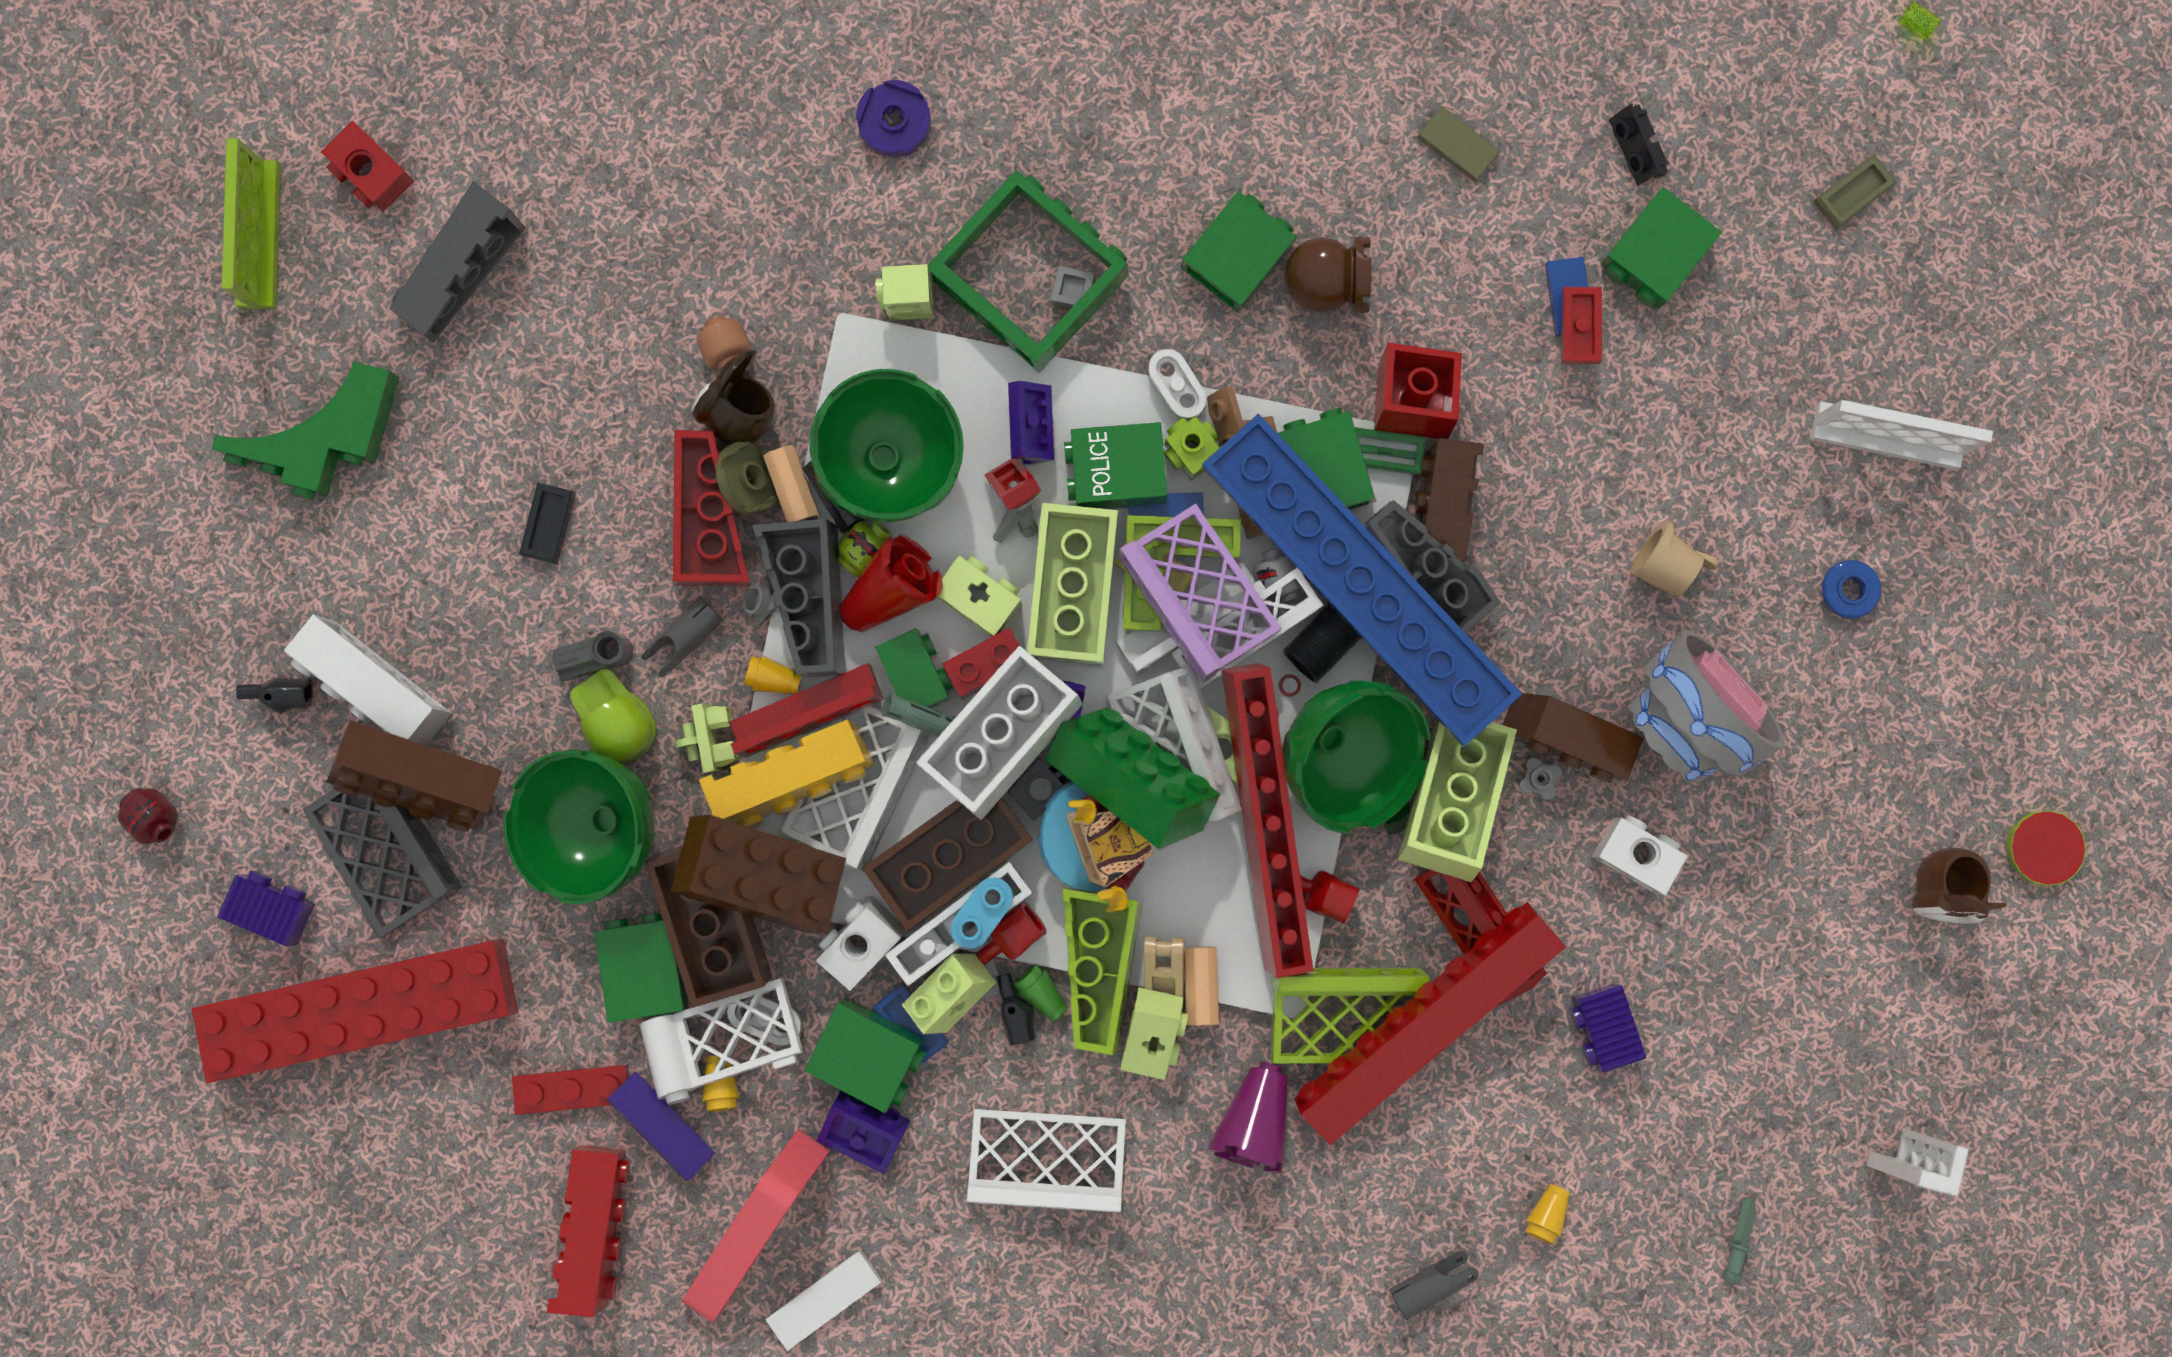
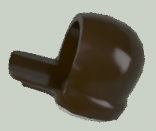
M755 350L746 351L729 360L717 379L707 384L700 391L692 405V417L694 420L704 424L709 431H713L714 436L719 441L728 445L739 441L751 442L750 445L755 443L768 430L775 414V403L772 395L762 384L753 379L748 372L757 355Z

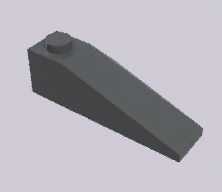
M1396 501L1388 502L1365 522L1366 528L1465 633L1500 603L1492 588L1477 568L1472 564L1466 565L1453 554L1455 550L1448 544H1441L1427 532V527Z

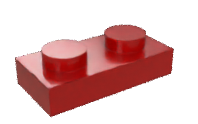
M1564 287L1561 290V364H1600L1602 362V287Z

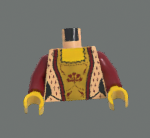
M1089 794L1080 800H1070L1068 802L1069 807H1076L1077 811L1067 814L1066 818L1089 882L1103 887L1108 886L1106 890L1098 892L1099 900H1109V906L1106 909L1107 913L1124 910L1128 902L1126 892L1143 868L1145 860L1152 855V845Z

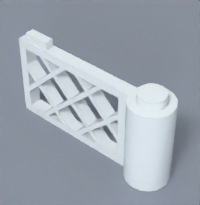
M781 978L768 982L762 988L674 1014L655 1017L639 1025L657 1097L659 1100L666 1099L668 1105L690 1099L689 1092L698 1087L773 1063L776 1070L798 1063L796 1055L804 1053L785 982ZM776 990L779 1005L773 1017H770L756 1009L763 994ZM753 998L750 1005L743 1002L744 1000ZM735 1003L747 1009L737 1029L721 1021L726 1008ZM717 1010L714 1017L708 1014V1012ZM753 1013L769 1021L760 1041L743 1033ZM701 1015L711 1021L701 1041L690 1035L687 1019ZM781 1015H783L785 1024L779 1021ZM717 1025L734 1033L724 1053L707 1045ZM776 1026L787 1031L791 1044L790 1048L777 1052L766 1046ZM740 1037L757 1046L750 1060L744 1063H740L730 1057ZM693 1043L698 1045L696 1051H694ZM704 1050H707L721 1059L713 1073L701 1077L698 1061ZM763 1050L770 1053L769 1055L760 1057ZM727 1062L734 1065L732 1067L724 1069Z

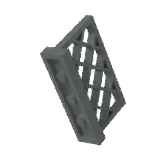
M335 789L303 809L380 938L392 933L443 898L451 896L463 888L421 818L411 815L409 813L410 809L394 805L392 808L380 806L372 802V797L368 796L366 807L350 804L351 795L340 793ZM342 795L341 801L335 800ZM328 804L340 807L336 827L325 825L317 811ZM348 809L365 813L361 833L345 830ZM373 815L382 817L388 825L386 839L369 835ZM343 835L359 839L356 859L345 857L340 847ZM368 842L384 845L380 865L364 861ZM392 847L403 850L408 857L405 871L389 868ZM362 867L379 871L375 891L364 889L360 882ZM387 874L404 877L400 897L383 893ZM412 880L423 882L431 896L421 903L408 900ZM382 900L398 903L396 918L387 925L379 914ZM406 906L413 907L412 909H410L409 911H407V912L405 913V911H406Z

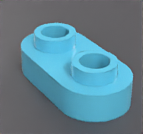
M988 878L978 884L951 923V935L958 945L964 948H976L987 940L1013 902L1012 889L1007 882L1000 878ZM989 890H997L1000 893L1001 899L998 904L991 905L986 901V894ZM968 921H972L977 925V933L974 936H967L963 932V925Z

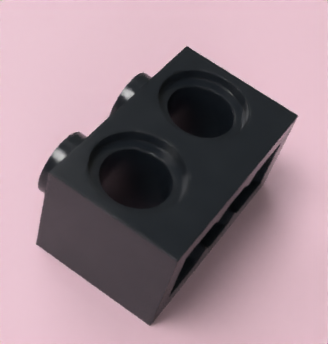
M1037 756L1007 792L1027 815L1035 821L1045 812V806L1049 799L1068 779L1054 766L1047 767ZM1036 779H1046L1052 785V793L1045 800H1037L1030 793V786Z

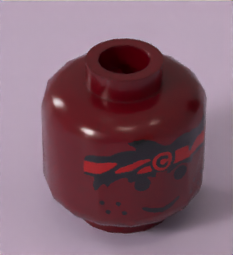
M138 788L123 797L119 804L117 817L119 824L135 841L140 844H152L154 842H163L173 834L178 813L176 808L158 790Z

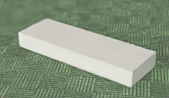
M859 1249L770 1314L765 1320L788 1351L879 1285L882 1279Z

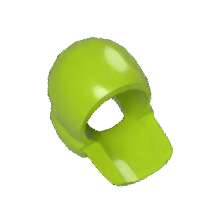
M602 669L572 689L570 698L582 720L580 726L583 737L592 751L602 753L623 764L640 758L651 748L656 738V722L650 709L641 699L628 692L611 670Z

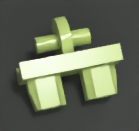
M708 704L692 705L694 723L682 724L685 738L674 741L675 749L687 748L689 761H696L701 758L703 773L722 772L723 767L740 761V756L735 755L731 747V743L735 741L718 744L716 733L718 729L731 727L730 721L733 720L731 708Z

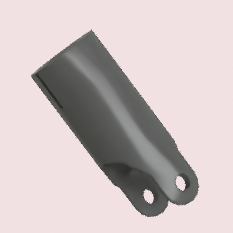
M699 596L643 653L642 659L647 660L662 646L674 643L675 651L673 657L658 674L659 677H664L683 661L723 619Z
M1455 1252L1389 1289L1406 1321L1477 1280L1479 1272L1476 1268H1468L1457 1275H1448L1450 1271L1467 1262L1468 1255L1466 1252Z

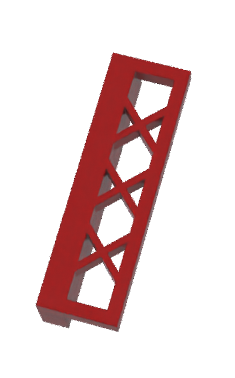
M867 663L730 721L737 740L731 743L734 754L743 757L752 756L884 700L872 666Z
M1428 869L1414 878V880L1463 954H1466L1474 947L1475 939H1478L1484 933L1492 932L1504 922L1507 912L1480 872L1472 882L1440 873L1449 886L1448 895L1437 892L1429 880L1440 872ZM1454 907L1465 910L1470 918L1469 927L1457 922L1453 916ZM1542 967L1500 1002L1498 1006L1531 990L1547 974L1545 969Z

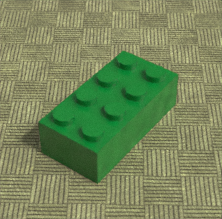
M1108 707L1062 722L1046 757L1048 763L1158 849L1203 831L1220 797V793L1212 788L1204 777L1191 772L1180 763V760L1175 755L1165 752L1152 742L1149 735L1136 730L1123 720V716Z

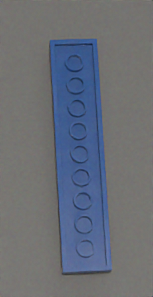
M1259 413L1202 464V468L1294 567L1301 571L1308 582L1463 748L1522 695L1515 685Z

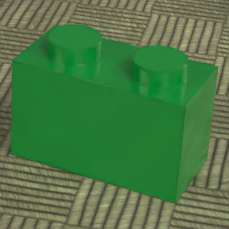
M917 628L875 647L896 695L929 708L950 700L947 691L953 687L944 668L936 670L931 656L936 655L937 652L928 633L921 636Z

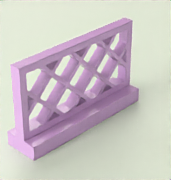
M1196 503L1136 542L1132 540L1120 548L1119 560L1203 683L1215 676L1218 671L1281 631L1282 628ZM1191 517L1195 519L1202 529L1199 542L1177 538L1180 524ZM1174 529L1173 537L1165 535L1166 533ZM1205 535L1211 544L1204 543ZM1155 540L1171 543L1168 562L1151 559L1144 547ZM1175 545L1198 549L1194 568L1172 563ZM1202 550L1219 554L1223 560L1221 573L1199 569ZM1227 567L1233 576L1225 574ZM1158 568L1166 569L1165 578ZM1170 570L1193 575L1189 594L1173 591L1168 583ZM1197 576L1219 580L1216 599L1193 595ZM1224 581L1241 586L1244 590L1242 605L1220 600ZM1248 598L1255 607L1247 606ZM1179 599L1188 600L1186 608ZM1192 601L1214 606L1211 625L1194 622L1190 616ZM1219 607L1241 611L1237 631L1215 626ZM1245 612L1260 615L1269 628L1259 635L1242 632ZM1201 630L1209 632L1208 640L1205 638ZM1213 633L1236 637L1233 651L1222 659L1218 657L1211 646ZM1240 638L1249 640L1239 647Z

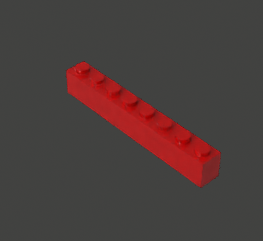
M1256 663L1222 669L1264 969L1275 978L1312 972L1314 969L1287 779L1285 776L1286 772L1271 667Z
M1528 901L1523 906L1512 909L1505 916L1504 922L1492 932L1481 935L1476 940L1474 947L1462 957H1457L1450 961L1440 976L1432 982L1423 984L1417 990L1415 997L1403 1007H1397L1392 1010L1383 1024L1376 1030L1365 1033L1358 1040L1357 1045L1345 1056H1339L1334 1059L1328 1066L1327 1071L1315 1081L1307 1082L1294 1098L1301 1116L1331 1145L1566 948L1565 944Z

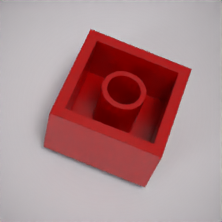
M1388 342L1378 364L1374 430L1435 439H1448L1459 420L1462 353Z

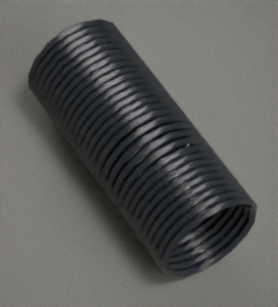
M1328 603L1323 608V611L1318 613V616H1315V619L1310 621V624H1307V627L1302 629V632L1297 637H1294V640L1289 645H1286L1283 652L1302 674L1312 682L1318 683L1353 648V645H1356L1361 640V637Z

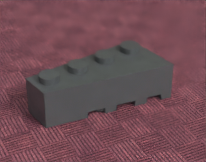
M473 181L405 285L400 287L395 293L392 300L393 303L389 309L434 343L526 227L507 206Z
M828 519L752 525L762 550L763 563L774 590L773 596L776 606L780 610L784 623L783 629L797 674L805 677H822L845 673L843 625L840 612L841 587L837 525Z

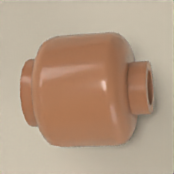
M716 316L707 320L704 324L705 327L697 336V343L706 366L713 371H719V373L734 356H739L751 350V345L743 325L735 319H726L724 316Z

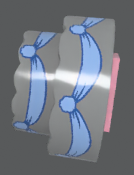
M1683 630L1647 662L1644 673L1650 679V686L1631 702L1628 709L1633 713L1635 726L1644 732L1648 745L1654 751L1662 754L1666 765L1672 770L1680 772L1685 781L1695 782L1698 785L1720 768L1726 773L1736 774L1738 777H1741L1784 746L1783 733L1768 705L1736 666L1702 636L1690 630Z

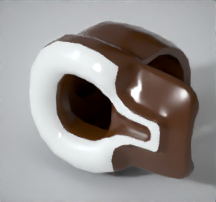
M1954 847L1940 849L1924 858L1918 867L1913 911L1919 916L1950 923L1978 924L1987 918L1990 911L2005 908L2007 904L2003 902H1988L1991 886L1990 871L1984 859L1973 851Z

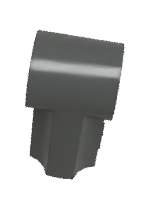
M602 631L593 638L554 649L552 659L561 681L565 682L602 669L626 665L632 659L633 645L626 636L611 631ZM616 640L619 644L618 654L614 658L608 659L605 654L606 645L610 641Z

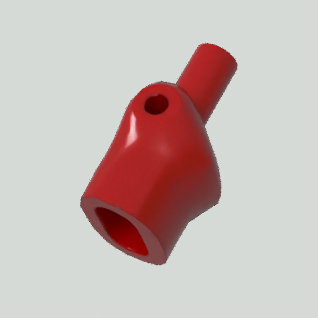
M1323 870L1317 872L1312 880L1300 875L1302 892L1305 894V909L1345 924L1360 888L1344 882Z
M1022 902L1003 916L990 934L993 940L981 948L976 955L983 964H987L1001 952L1009 959L1015 960L1033 943L1046 935L1047 930L1036 912L1027 903Z

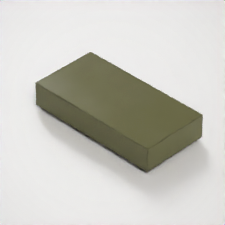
M1443 106L1440 107L1417 137L1475 183L1500 152V150Z
M1873 154L1818 196L1814 203L1834 228L1838 229L1897 182L1876 155Z

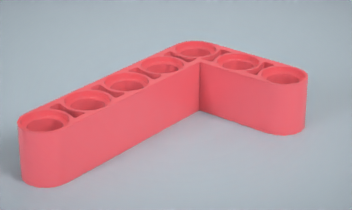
M800 1129L796 1131L760 1179L681 1302L711 1323H714L792 1204L830 1152L829 1149Z

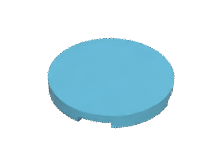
M1070 781L1058 789L1045 806L1046 810L1041 821L1040 836H1038L1039 851L1048 870L1062 883L1087 892L1106 890L1108 886L1103 887L1089 882L1066 818L1067 814L1077 811L1076 807H1069L1068 802L1070 800H1080L1088 795L1087 792L1073 781Z

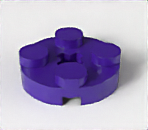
M888 80L874 89L871 87L863 94L857 106L856 119L861 138L872 150L879 154L892 157L911 155L916 148L923 144L929 134L931 116L928 104L919 89L908 82ZM894 110H899L900 118L903 122L896 124L895 127L888 126V121L884 119L885 114L892 115Z

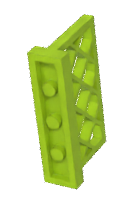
M226 138L222 289L235 297V306L239 309H277L281 164L277 160H263L238 138Z
M1313 968L1314 971L1282 978H1275L1271 974V983L1274 986L1271 1062L1273 1064L1331 1063L1337 1057L1345 1056L1347 1053L1343 1052L1348 1048L1352 1050L1354 1048L1352 1044L1367 1029L1374 1031L1372 1025L1387 1010L1391 1012L1393 1010L1391 1006L1402 996H1415L1417 990L1423 984L1430 982V976L1421 968ZM1283 996H1300L1307 1006L1290 1020L1283 1013ZM1306 996L1316 997L1310 1002ZM1327 996H1337L1345 1005L1328 1020L1316 1007ZM1343 996L1353 997L1349 1001H1347ZM1364 996H1374L1382 1005L1365 1020L1353 1007ZM1380 996L1390 997L1386 1001H1384ZM1313 1010L1325 1024L1311 1038H1308L1297 1025ZM1351 1010L1362 1024L1346 1039L1334 1025ZM1282 1018L1288 1023L1283 1029ZM1294 1029L1305 1043L1295 1053H1281L1282 1039ZM1331 1029L1343 1042L1332 1053H1322L1314 1044ZM1310 1048H1312L1316 1053H1306V1052H1307Z

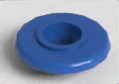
M1844 560L1834 564L1826 572L1822 582V596L1826 605L1836 615L1846 619H1858L1868 615L1877 606L1881 597V582L1877 573L1868 564L1858 560ZM1846 579H1852L1860 586V595L1856 600H1849L1843 595L1842 584Z

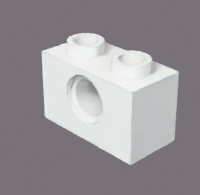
M1627 815L1626 819L1622 817L1613 818L1592 858L1654 894L1666 896L1688 857L1679 851L1681 845L1665 835L1660 834L1659 838H1656L1645 831L1648 826L1630 815ZM1640 842L1645 844L1649 850V857L1643 864L1638 863L1633 855L1635 846Z
M873 897L864 905L857 902L843 918L847 923L838 932L832 928L818 944L822 950L816 962L849 991L899 941L905 929L900 921ZM849 936H862L866 940L867 946L857 947L853 945Z

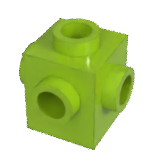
M1196 416L1189 422L1182 418L1166 431L1169 436L1165 439L1164 445L1167 450L1164 452V455L1175 470L1182 468L1191 481L1205 471L1202 468V464L1220 448L1216 443L1219 439L1216 431L1207 421L1201 423ZM1194 443L1197 448L1191 449L1186 444Z

